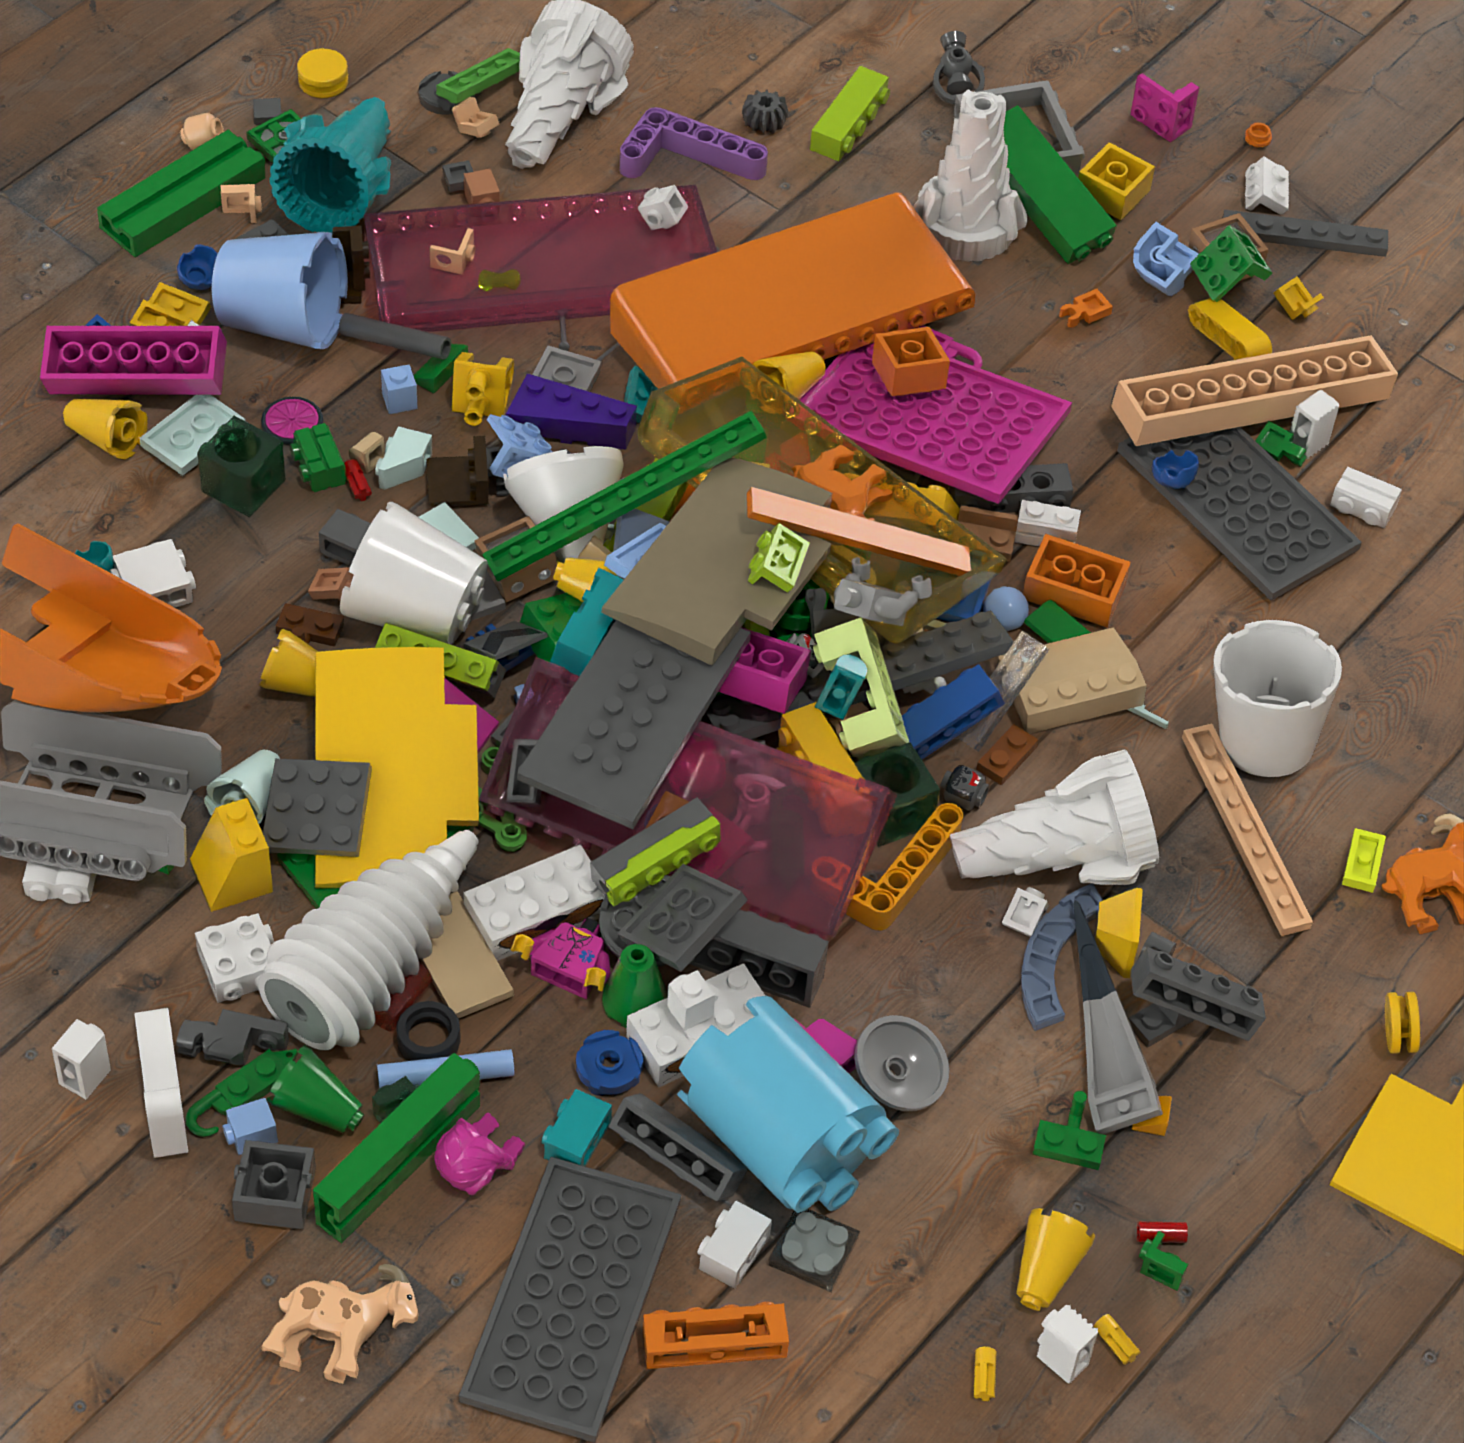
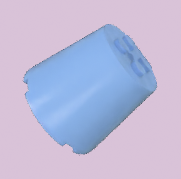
M329 232L227 240L218 252L212 276V301L218 321L227 327L311 348H328L334 342L339 332V322L343 315L339 314L341 298H347V265L341 242L338 238H333L332 233Z

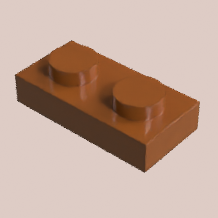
M1013 724L977 762L976 770L1002 786L1037 748L1039 740Z

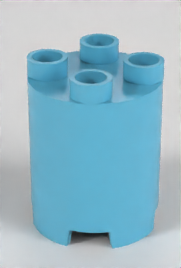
M759 996L749 999L746 1006L754 1015L753 1018L742 1024L728 1036L711 1025L691 1047L679 1067V1070L691 1086L688 1094L681 1089L677 1096L785 1207L800 1213L819 1200L829 1211H834L843 1206L858 1188L859 1182L851 1174L866 1157L875 1159L885 1153L897 1139L899 1129L886 1117L885 1109L773 998Z

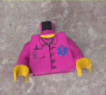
M590 918L584 919L579 928L569 923H561L556 930L547 931L535 938L519 934L515 937L510 949L512 952H521V958L527 960L532 955L531 975L586 1000L592 986H598V991H603L604 984L611 975L609 955L604 951V940L597 936L600 932V925Z

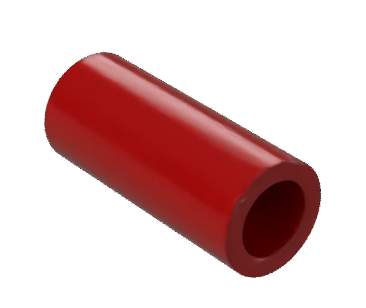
M1138 1221L1137 1223L1138 1242H1145L1147 1239L1153 1241L1157 1232L1160 1231L1165 1233L1162 1243H1187L1188 1226L1186 1222Z

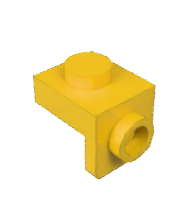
M1298 276L1273 292L1292 320L1301 314L1306 318L1319 309L1316 303L1324 298L1321 293L1312 298Z

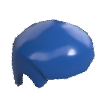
M199 244L195 245L192 251L183 253L177 265L179 280L193 290H206L212 287L213 269L218 252L212 247Z
M1170 450L1163 457H1157L1153 460L1151 469L1154 479L1159 484L1168 488H1185L1197 475L1199 459L1197 455L1189 450H1186L1182 456H1177L1173 450Z

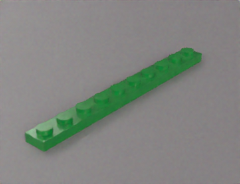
M749 411L482 555L488 561L491 572L497 582L763 441L767 438L766 433L753 412Z

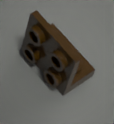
M473 436V448H468V456L431 457L426 459L429 506H439L444 502L448 506L489 504L485 436Z

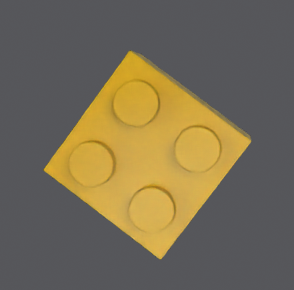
M1109 142L1079 171L1078 178L1108 214L1122 220L1151 190L1155 166Z

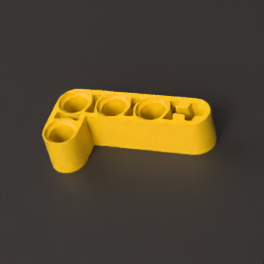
M1209 298L1189 306L1188 314L1193 326L1232 356L1234 360L1272 353V344L1267 334L1222 299L1216 302Z

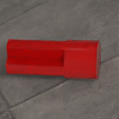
M355 459L348 460L344 463L346 479L355 499L359 498L360 501H365L366 496L372 495V491L358 461Z

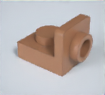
M349 567L319 569L308 593L313 600L339 599L341 601L343 588L345 586L350 588L354 575L349 572Z

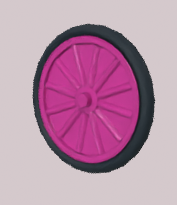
M294 396L284 397L272 402L265 408L261 418L262 428L269 438L289 445L294 443L293 433L295 430L307 427L311 429L312 426L323 424V414L315 403L308 399Z

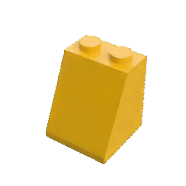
M248 798L216 807L190 858L191 865L211 912L273 892L269 847Z

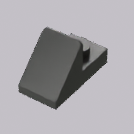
M1155 1003L1129 1017L1134 1033L1147 1048L1195 1020Z

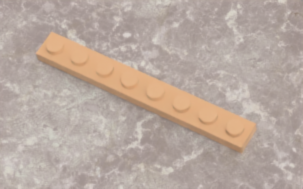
M1213 724L1184 730L1182 739L1280 935L1285 936L1311 929L1313 921Z

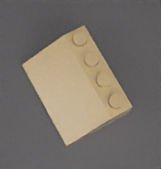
M1114 627L997 656L999 666L1024 731L1029 734L1144 704L1146 683L1136 659Z

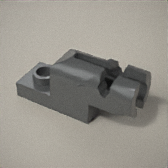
M222 1009L217 1025L209 1021L185 1019L177 1038L179 1054L196 1057L197 1054L203 1051L205 1060H216L234 1065L246 1064L253 1045L259 1046L264 1050L284 1051L289 1043L287 1023Z

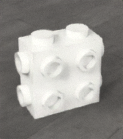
M172 539L156 542L113 556L114 569H110L111 574L174 608L193 602L192 589H196L195 580L191 571H185L186 561L181 549L176 550Z
M258 913L251 916H241L234 921L222 925L209 926L195 933L197 952L217 1003L226 1000H236L242 995L259 990L258 979L264 973V967L267 965V952L271 943H274L269 924L263 925Z

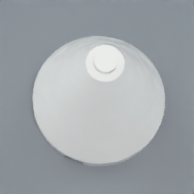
M593 446L584 447V453L567 454V449L538 455L507 469L508 477L507 474H503L505 487L525 515L529 516L533 523L537 525L620 481L624 466L621 451L612 447ZM609 523L554 552L561 563H564L566 558H577L594 535L604 543Z

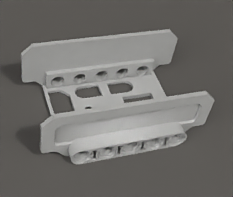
M14 700L3 707L1 711L3 747L6 750L20 752L29 760V763L18 784L0 780V856L132 881L142 880L147 872L154 873L166 865L178 867L185 865L187 860L186 825L181 821L182 815L193 791L201 786H208L212 780L222 775L221 746L209 734L98 713L63 711L40 707ZM29 774L48 777L53 785L51 789H44L24 784ZM69 782H78L99 786L95 796L91 797L66 792L62 789V786ZM113 789L139 793L146 798L139 804L108 800Z

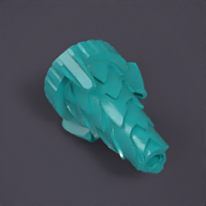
M377 97L366 99L354 109L340 114L327 127L324 126L323 116L318 113L305 116L301 120L286 126L284 130L287 139L283 143L284 146L273 159V164L270 168L271 177L269 179L272 186L271 191L273 197L277 200V205L290 220L311 232H329L333 234L334 227L355 226L372 206L376 195H386L389 192L391 160L387 156L377 158L386 143V138L392 132V130H389L390 120L383 100Z

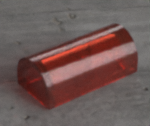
M422 964L419 965L417 975L404 977L405 989L402 994L398 992L390 994L391 1002L388 1011H374L376 1025L384 1030L394 1031L397 1028L400 1015L408 1007L414 1005L432 982V976Z

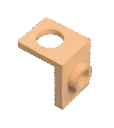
M467 229L458 251L431 245L430 267L463 275L468 261L472 262L475 256L474 229ZM437 255L447 256L450 258L451 263L444 264L437 259Z

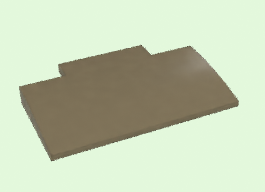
M731 457L712 468L603 605L601 613L713 666L747 619L772 630L830 553L831 543L823 539L791 530L810 542L795 586L787 593L762 576L754 584L748 582L751 572L748 566L754 555L759 551V547L756 546L757 542L766 530L770 532L775 527V525L748 518V490L754 487L826 508H830L832 493L799 478L749 461Z

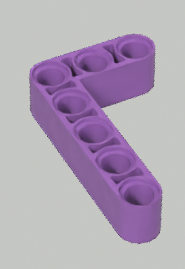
M658 107L650 108L643 114L620 148V173L627 178L640 177L661 148L750 180L762 179L766 175L768 151L764 145Z

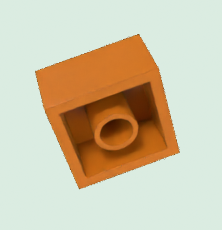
M930 326L875 334L872 363L891 396H904L906 394L946 389L950 360Z

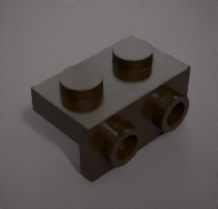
M361 226L334 227L333 238L340 240L346 258L347 271L353 272L354 291H365V279H370L369 261L364 262V259H369L368 241L362 242Z

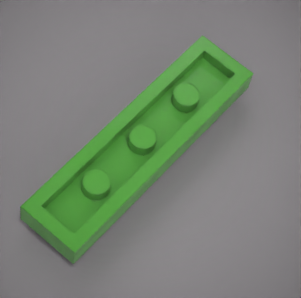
M507 48L437 84L436 95L447 99L451 103H461L465 99L519 72L520 53Z

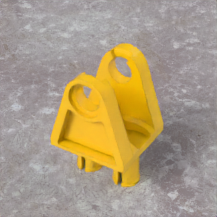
M462 352L454 362L452 411L465 413L464 420L471 426L479 425L482 422L483 416L492 414L501 417L505 415L514 375V359L502 357L496 365L472 362L474 360V353Z

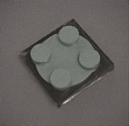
M810 1209L800 1213L793 1211L769 1258L768 1265L832 1292L859 1238L860 1231Z

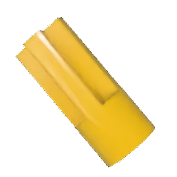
M1110 1314L1102 1316L1094 1324L1093 1328H1098V1334L1124 1365L1128 1362H1133L1136 1356L1141 1353Z
M979 1347L975 1350L974 1398L990 1401V1398H995L996 1350L991 1347Z

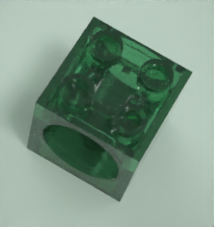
M235 415L226 424H222L216 434L208 442L203 443L197 452L202 492L248 517H251L286 480L282 440Z
M910 742L901 746L890 747L885 752L872 757H863L854 763L874 795L869 833L878 848L917 833L938 807L940 788ZM886 791L897 792V793H899V794L889 793V792H886Z

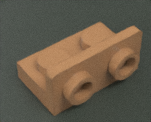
M960 506L953 543L997 554L998 560L1011 562L1019 517L1004 512Z

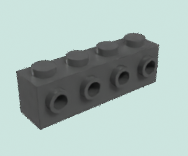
M1146 947L1131 968L1133 995L1247 1041H1250L1266 1019L1261 992H1258L1253 987L1233 982L1223 975H1216L1201 969L1194 963H1186L1176 959L1164 951H1156Z
M641 1093L623 1098L608 1126L620 1134L625 1141L635 1144L645 1151L650 1158L661 1162L674 1171L679 1178L689 1181L699 1188L704 1195L716 1201L734 1196L748 1170L742 1161Z

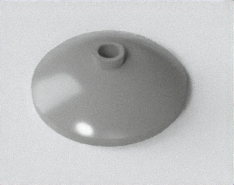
M897 1015L881 1017L870 1023L857 1040L855 1046V1065L858 1075L870 1094L886 1106L901 1111L922 1110L932 1105L945 1091L949 1080V1063L946 1052L934 1033L920 1022Z

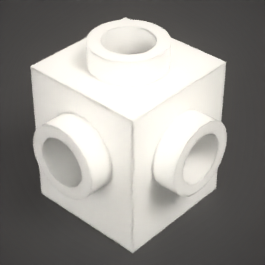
M675 185L661 189L657 187L650 189L645 193L644 200L638 207L651 230L659 228L668 229L674 226L688 209V205Z

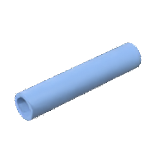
M512 1049L458 1055L462 1059L471 1060L478 1067L480 1080L514 1076ZM450 1056L378 1064L379 1090L388 1091L419 1087Z

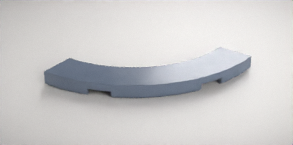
M1093 883L1079 888L1061 899L1058 905L1042 917L1028 941L1021 970V992L1024 1007L1034 1031L1064 1021L1065 1013L1060 1005L1055 986V965L1062 948L1076 932L1074 900L1078 901L1081 905L1087 922L1098 918L1099 902L1103 901Z

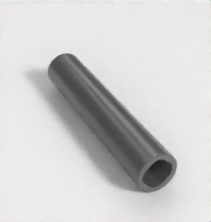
M344 313L339 322V333L344 336L444 360L448 357L451 350V339L446 336L350 313Z

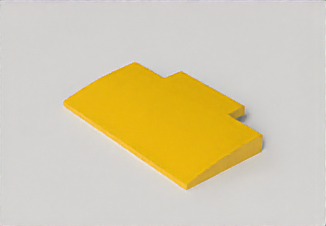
M387 647L316 652L315 760L370 763L372 772L359 857L315 855V888H341L347 882L357 881L362 872L368 869H379L380 865L388 859L402 860L410 852L425 853L429 846L439 845L447 839V825L478 826L477 706L445 704L444 648Z
M1390 1074L1331 1180L1330 1186L1463 1256L1464 1084L1453 1104H1450Z

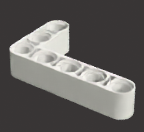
M168 1008L134 1013L145 1090L144 1099L154 1158L188 1153Z

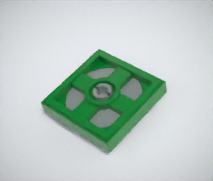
M290 109L247 131V140L273 163V159L284 146L283 143L287 139L284 129L288 124L301 120V118Z

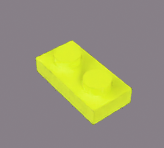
M1357 828L1354 829L1342 885L1371 893L1374 892L1386 839L1385 835Z

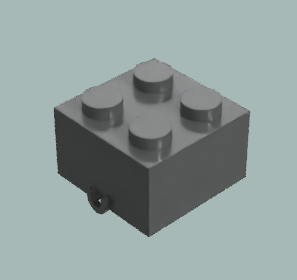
M245 1140L240 1165L236 1164L234 1170V1179L236 1180L232 1198L234 1220L304 1229L316 1171L314 1148Z

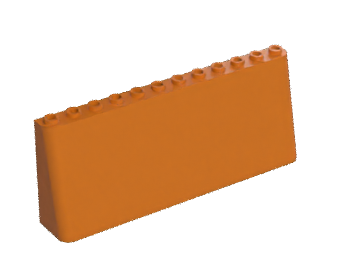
M896 192L623 283L614 289L610 297V330L612 336L677 411L747 387L746 374L752 368V364L755 361L804 352H815L825 360L873 343L875 334L913 329L973 308L975 306V291L909 200L902 193Z

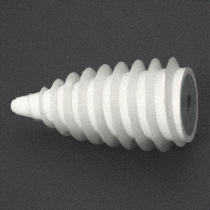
M469 830L459 831L439 845L429 846L425 853L410 852L402 860L388 859L380 865L379 869H368L360 874L357 881H350L342 885L338 894L326 897L321 902L319 909L307 912L302 919V923L290 927L284 939L275 941L269 947L267 965L264 967V973L258 979L259 993L273 1017L277 1021L287 1023L288 1032L313 1048L329 1050L335 1044L342 1047L355 1046L359 1042V1030L371 1029L375 1024V1013L388 1011L391 1002L390 996L402 994L405 989L404 977L410 978L418 974V958L425 959L432 953L430 938L442 936L444 928L440 915L448 916L452 912L449 895L451 892L458 891L457 880L462 871L466 870L467 863L477 850L479 841L476 835Z

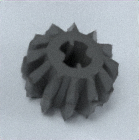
M766 89L765 92L761 93L756 90L754 95H747V99L742 106V114L745 126H751L753 132L761 130L763 134L765 131L775 133L776 129H783L786 118H788V109L785 97H779L778 92L769 93Z

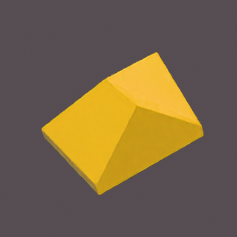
M1134 888L1099 902L1095 941L1101 955L1123 978L1129 979L1139 945L1143 891L1141 888Z

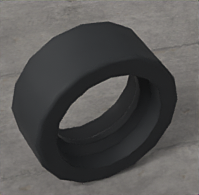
M435 1001L418 1002L408 1007L400 1015L396 1026L398 1049L407 1061L451 1056L453 1053H457L461 1042L458 1017L451 1008ZM432 1021L440 1023L448 1029V1038L437 1046H419L409 1039V1031L415 1025L422 1022Z

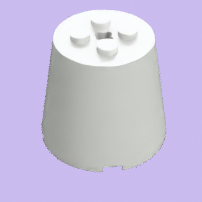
M388 502L386 506L388 511H379L355 554L349 572L354 574L350 588L347 586L343 588L340 612L344 616L384 627L385 623L451 645L456 641L461 632L467 629L471 620L470 614L483 597L485 589L482 587L487 574L488 561L400 505Z
M1264 620L1245 624L1243 630L1233 635L1228 633L1218 644L1214 655L1213 668L1220 740L1233 765L1239 769L1263 777L1289 775L1303 768L1313 755L1340 683L1342 672L1341 660L1333 645L1328 646L1319 639V633L1306 626L1280 620Z

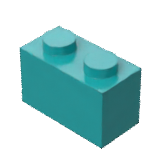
M575 1089L569 1100L565 1098L562 1101L557 1112L558 1119L554 1126L549 1125L546 1128L541 1143L544 1144V1159L549 1161L550 1157H554L586 1167L611 1123L612 1104Z

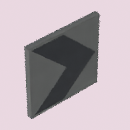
M512 621L463 643L466 649L495 660L505 656L507 660L519 656L520 649L548 636L546 632L517 621Z

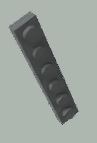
M1224 210L1222 219L1240 213L1262 242L1386 257L1388 251L1387 229ZM1239 225L1238 230L1246 234Z

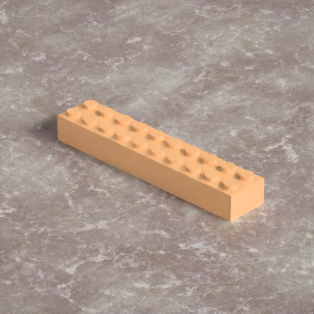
M1371 335L1121 380L1118 382L1111 407L1135 446H1141L1294 417L1296 406L1318 390H1322L1333 397L1339 403V408L1389 399L1398 373Z

